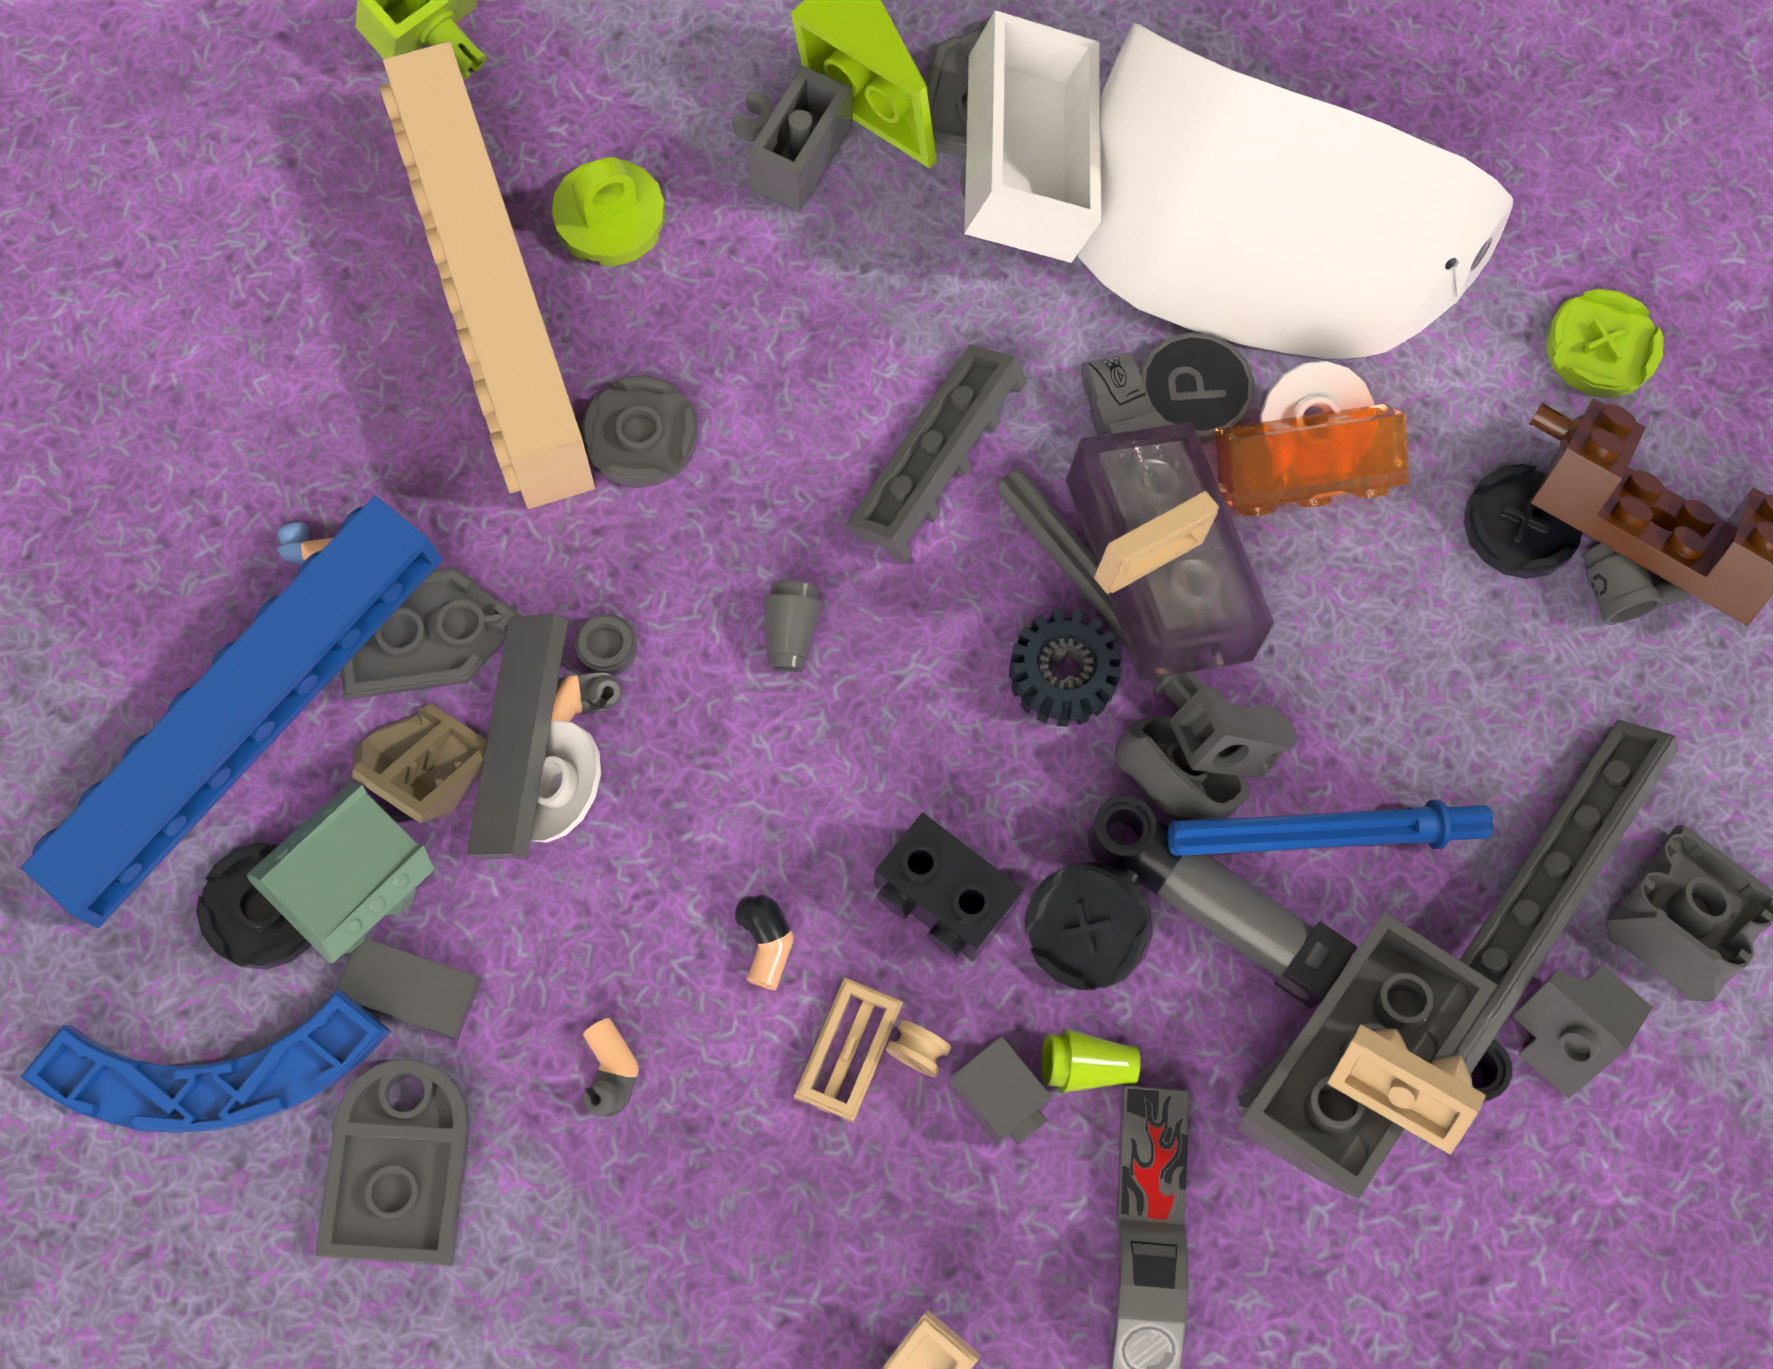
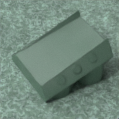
M348 783L247 874V877L256 889L329 963H334L344 953H350L365 941L368 931L385 915L400 914L412 905L418 885L435 869L424 845H418L366 793L363 784Z

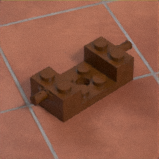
M1593 398L1583 414L1573 420L1549 407L1544 402L1541 403L1529 425H1533L1560 441V448L1531 503L1748 626L1773 595V494L1767 495L1752 487L1727 522L1718 518L1715 512L1706 504L1697 500H1686L1665 488L1654 475L1643 470H1633L1628 467L1646 427L1636 422L1634 416L1626 409L1614 404L1605 405Z

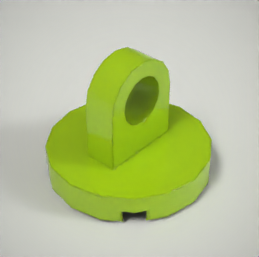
M605 157L581 164L563 178L554 193L551 214L559 241L574 257L585 262V258L591 261H599L600 266L615 267L636 261L655 246L660 237L659 232L663 227V222L665 223L666 210L658 183L644 168L616 157Z

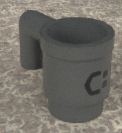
M1602 543L1589 549L1583 555L1588 568L1586 576L1600 606L1601 615L1607 625L1639 618L1660 606L1683 602L1691 596L1690 593L1662 577L1663 582L1654 583L1648 569Z

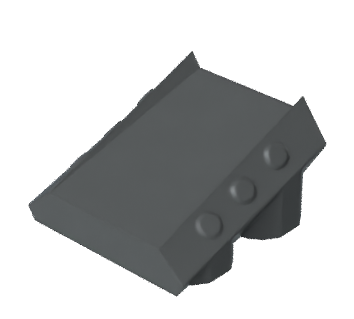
M1677 825L1607 920L1609 941L1613 944L1622 945L1683 992V997L1686 1000L1714 1001L1726 982L1748 966L1754 955V941L1773 922V891L1688 827Z

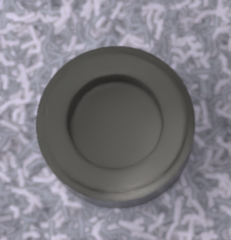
M600 614L591 617L579 628L575 638V649L579 661L590 673L603 672L615 676L627 670L633 663L637 654V641L632 627L626 620L613 614Z

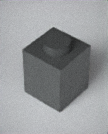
M1002 1036L950 1078L948 1084L950 1089L997 1147L1009 1137L1017 1145H1020L1048 1121L1041 1110L1048 1105L1052 1096Z

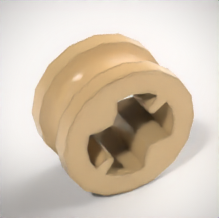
M901 1020L897 1027L901 1036L896 1042L890 1041L886 1051L895 1059L925 1075L937 1077L940 1071L937 1059L940 1056H948L952 1047L931 1031L912 1022Z

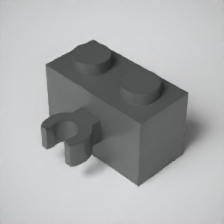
M803 65L775 109H773L771 101L765 95L758 92H749L746 96L747 110L758 114L759 117L756 119H746L741 115L735 114L732 118L733 132L743 140L754 141L748 151L751 190L798 212L804 207L852 128V88Z

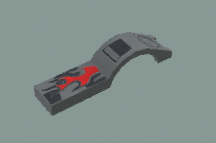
M1124 1086L1122 1088L1116 1227L1119 1242V1287L1116 1326L1110 1352V1369H1181L1188 1299L1185 1198L1189 1091Z

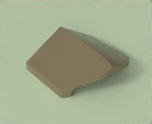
M427 704L419 708L415 715L377 728L354 748L352 778L421 824L453 812L481 774L487 739L435 705Z

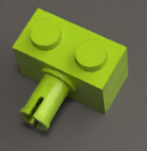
M357 0L356 28L383 59L416 51L424 46H434L450 41L463 81L471 76L468 72L469 68L475 73L483 67L487 60L484 52H481L456 24L476 9L478 0Z

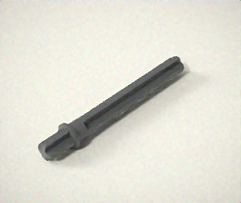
M1015 469L1008 473L997 484L999 495L1143 666L1146 673L1157 685L1154 692L1159 697L1166 694L1179 710L1201 686H1204L1193 673L1196 668L1195 663L1192 660L1185 662L1123 588L1108 594L1094 579L1100 565V561L1023 470Z

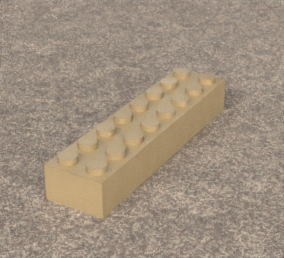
M448 41L383 59L390 83L381 85L379 88L388 116L392 122L396 142L410 179V186L426 229L425 233L438 267L442 287L457 327L462 350L471 371L474 388L490 431L489 435L509 493L521 491L527 509H532L594 490L595 485L583 440L451 42Z

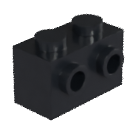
M923 812L875 869L874 885L880 889L877 898L890 911L903 919H907L912 914L930 928L927 937L940 950L953 958H957L962 953L972 962H974L1019 905L1024 891L1019 885ZM920 870L925 872L926 874L919 875L913 873L912 871ZM969 908L977 914H967L962 909Z

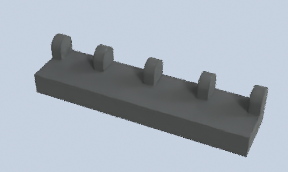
M968 345L846 523L856 537L882 546L889 556L903 564L907 562L912 555V551L907 543L922 520L926 519L934 522L940 513V509L935 501L953 474L956 473L964 477L971 465L966 458L967 453L984 428L990 432L995 431L1001 422L996 410L1009 391L1021 392L1026 385L1027 379L1015 356Z

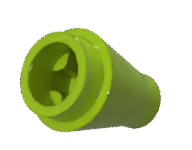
M1063 1028L1060 1034L1048 1033L1045 1036L1041 1053V1075L1045 1086H1055L1060 1093H1068L1118 1084L1135 1085L1138 1081L1140 1074V1052L1135 1045H1122L1067 1028Z

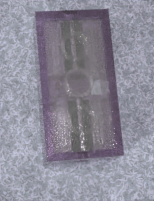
M1189 422L1081 438L1066 477V482L1098 567L1108 543L1206 491L1219 506L1218 513L1201 545L1120 590L1108 593L1140 681L1253 661L1273 627L1274 621L1193 423Z

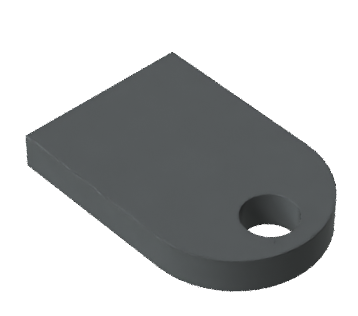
M410 1059L384 1062L363 1073L344 1094L335 1118L315 1256L453 1266L470 1132V1117L462 1092L438 1068L425 1062ZM405 1076L420 1078L424 1085V1097L421 1103L411 1111H396L390 1102V1091L394 1083Z

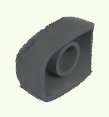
M1174 715L1140 719L1134 722L1120 737L1115 749L1118 767L1135 779L1144 795L1147 796V799L1153 805L1157 806L1168 816H1172V819L1175 821L1226 819L1249 797V788L1243 776L1191 769L1169 722Z

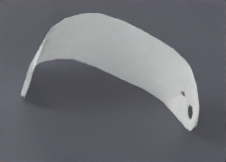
M1133 23L1126 34L1100 95L1101 223L1077 255L1104 286L1135 308L1192 331L1214 335L1220 339L1286 354L1322 359L1367 357L1387 352L1418 334L1460 299L1493 254L1513 207V198L1495 178L1464 157L1431 145L1394 127L1348 109L1289 91L1226 68L1157 35L1140 24ZM1488 241L1482 255L1480 256L1476 264L1471 268V265L1479 250L1485 244V242ZM1455 257L1457 259L1455 265L1449 270L1445 269L1446 262Z

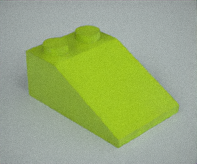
M804 0L791 12L802 65L851 87L852 119L930 169L937 162L927 87L882 1Z

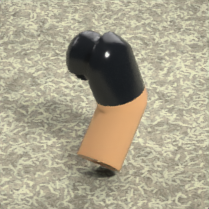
M762 894L756 897L749 895L739 901L735 910L737 924L749 930L758 945L747 981L770 990H776L793 945V933L775 900Z

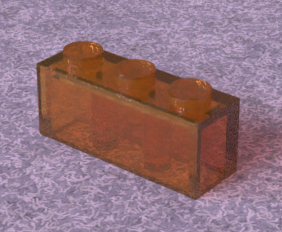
M1386 403L1214 429L1220 498L1244 516L1270 514L1275 511V505L1296 502L1301 507L1324 506L1332 502V496L1353 493V496L1358 498L1382 497L1389 494V487L1409 484L1406 414Z

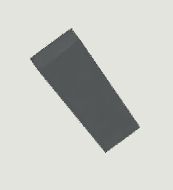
M555 613L509 618L466 855L483 860L528 858L568 619Z

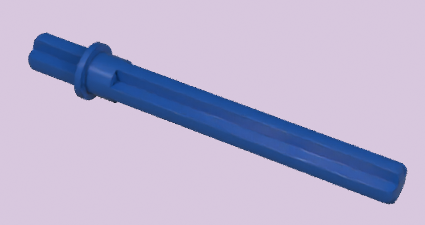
M1435 799L1429 800L1425 806L1408 807L1398 810L1173 821L1169 824L1167 832L1168 847L1171 854L1185 856L1398 843L1428 844L1432 849H1443L1451 840L1487 839L1494 832V824L1492 822L1493 812L1486 805L1446 807L1443 801Z

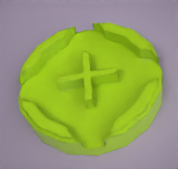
M1598 288L1585 291L1582 296L1575 297L1572 300L1570 298L1561 304L1547 328L1546 351L1553 369L1568 385L1587 395L1614 398L1632 394L1650 380L1663 358L1664 337L1659 325L1655 329L1653 322L1648 317L1651 312L1640 301L1620 291Z

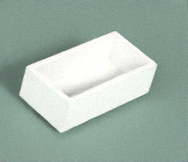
M995 10L969 54L964 234L1072 263L1101 223L1099 42Z

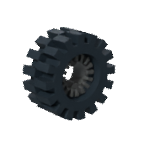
M1063 609L1052 610L1048 620H1045L1043 614L1033 619L1030 629L1026 626L1019 633L1017 644H1014L1009 666V678H1012L1011 690L1014 697H1021L1020 706L1027 713L1031 709L1038 713L1037 720L1045 724L1048 718L1057 719V726L1068 727L1070 720H1076L1078 725L1088 722L1090 715L1094 713L1098 716L1104 711L1107 702L1111 701L1118 685L1122 668H1119L1122 654L1120 648L1114 649L1113 647L1116 637L1111 630L1103 634L1100 631L1102 621L1093 616L1090 623L1082 621L1083 611L1073 609L1071 618H1064ZM1068 657L1078 663L1081 669L1079 678L1067 676L1065 680L1057 681V678L1055 676L1052 677L1051 671L1048 670V664L1051 660L1061 664Z

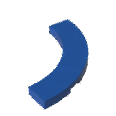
M336 990L323 1006L300 1026L271 1043L270 1046L237 1059L205 1065H160L117 1053L92 1040L73 1025H63L20 1077L45 1096L65 1107L108 1123L140 1131L166 1133L216 1131L251 1124L281 1114L314 1098L343 1079L369 1057L391 1033V1030L344 991Z

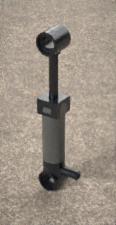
M1119 795L1108 799L1099 808L1088 833L1089 849L1092 856L1098 862L1121 870L1137 886L1141 884L1277 978L1274 983L1276 986L1308 1008H1314L1325 998L1358 946L1321 921L1312 926L1208 854L1185 856L1171 854L1168 847V827L1156 820L1152 809L1144 801L1133 796ZM1114 822H1122L1129 825L1137 836V842L1131 845L1115 843L1109 837L1106 826ZM1492 1040L1477 1064L1482 1071L1483 1082L1480 1088H1473L1486 1095L1483 1104L1500 1096L1509 1087L1513 1075L1512 1062L1507 1051L1495 1040Z

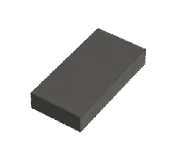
M366 938L360 946L353 950L337 990L344 991L367 1010L458 1041L482 980L478 976Z

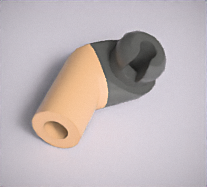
M603 672L567 676L556 689L551 722H570L574 715L604 712L615 707L622 697L620 683L613 676Z
M605 1018L592 1025L583 1033L585 1040L600 1062L592 1087L585 1089L583 1099L585 1107L590 1113L596 1116L613 1117L628 1105L639 1073V1066L612 1020Z

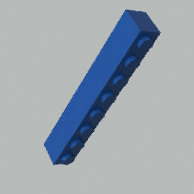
M376 495L364 507L353 510L345 518L340 532L322 551L313 553L303 562L298 576L279 596L270 598L261 606L252 625L236 641L226 644L218 651L212 661V667L193 687L186 688L175 696L168 707V713L148 734H143L136 738L127 747L123 760L103 781L93 784L83 793L75 811L58 828L47 832L38 840L33 848L32 856L20 868L73 917L99 929L443 561L429 538Z

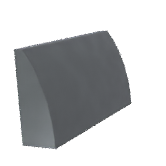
M1384 911L1246 1111L1237 1130L1301 1171L1359 1199L1405 1129L1327 1084L1360 1024L1372 1031L1397 1029L1409 1052L1432 1063L1435 1060L1454 1054L1498 985Z

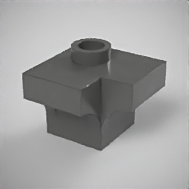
M1602 964L1594 969L1585 979L1572 977L1557 968L1519 1004L1512 1014V1017L1533 1034L1518 1055L1570 1099L1629 1048L1653 1007Z

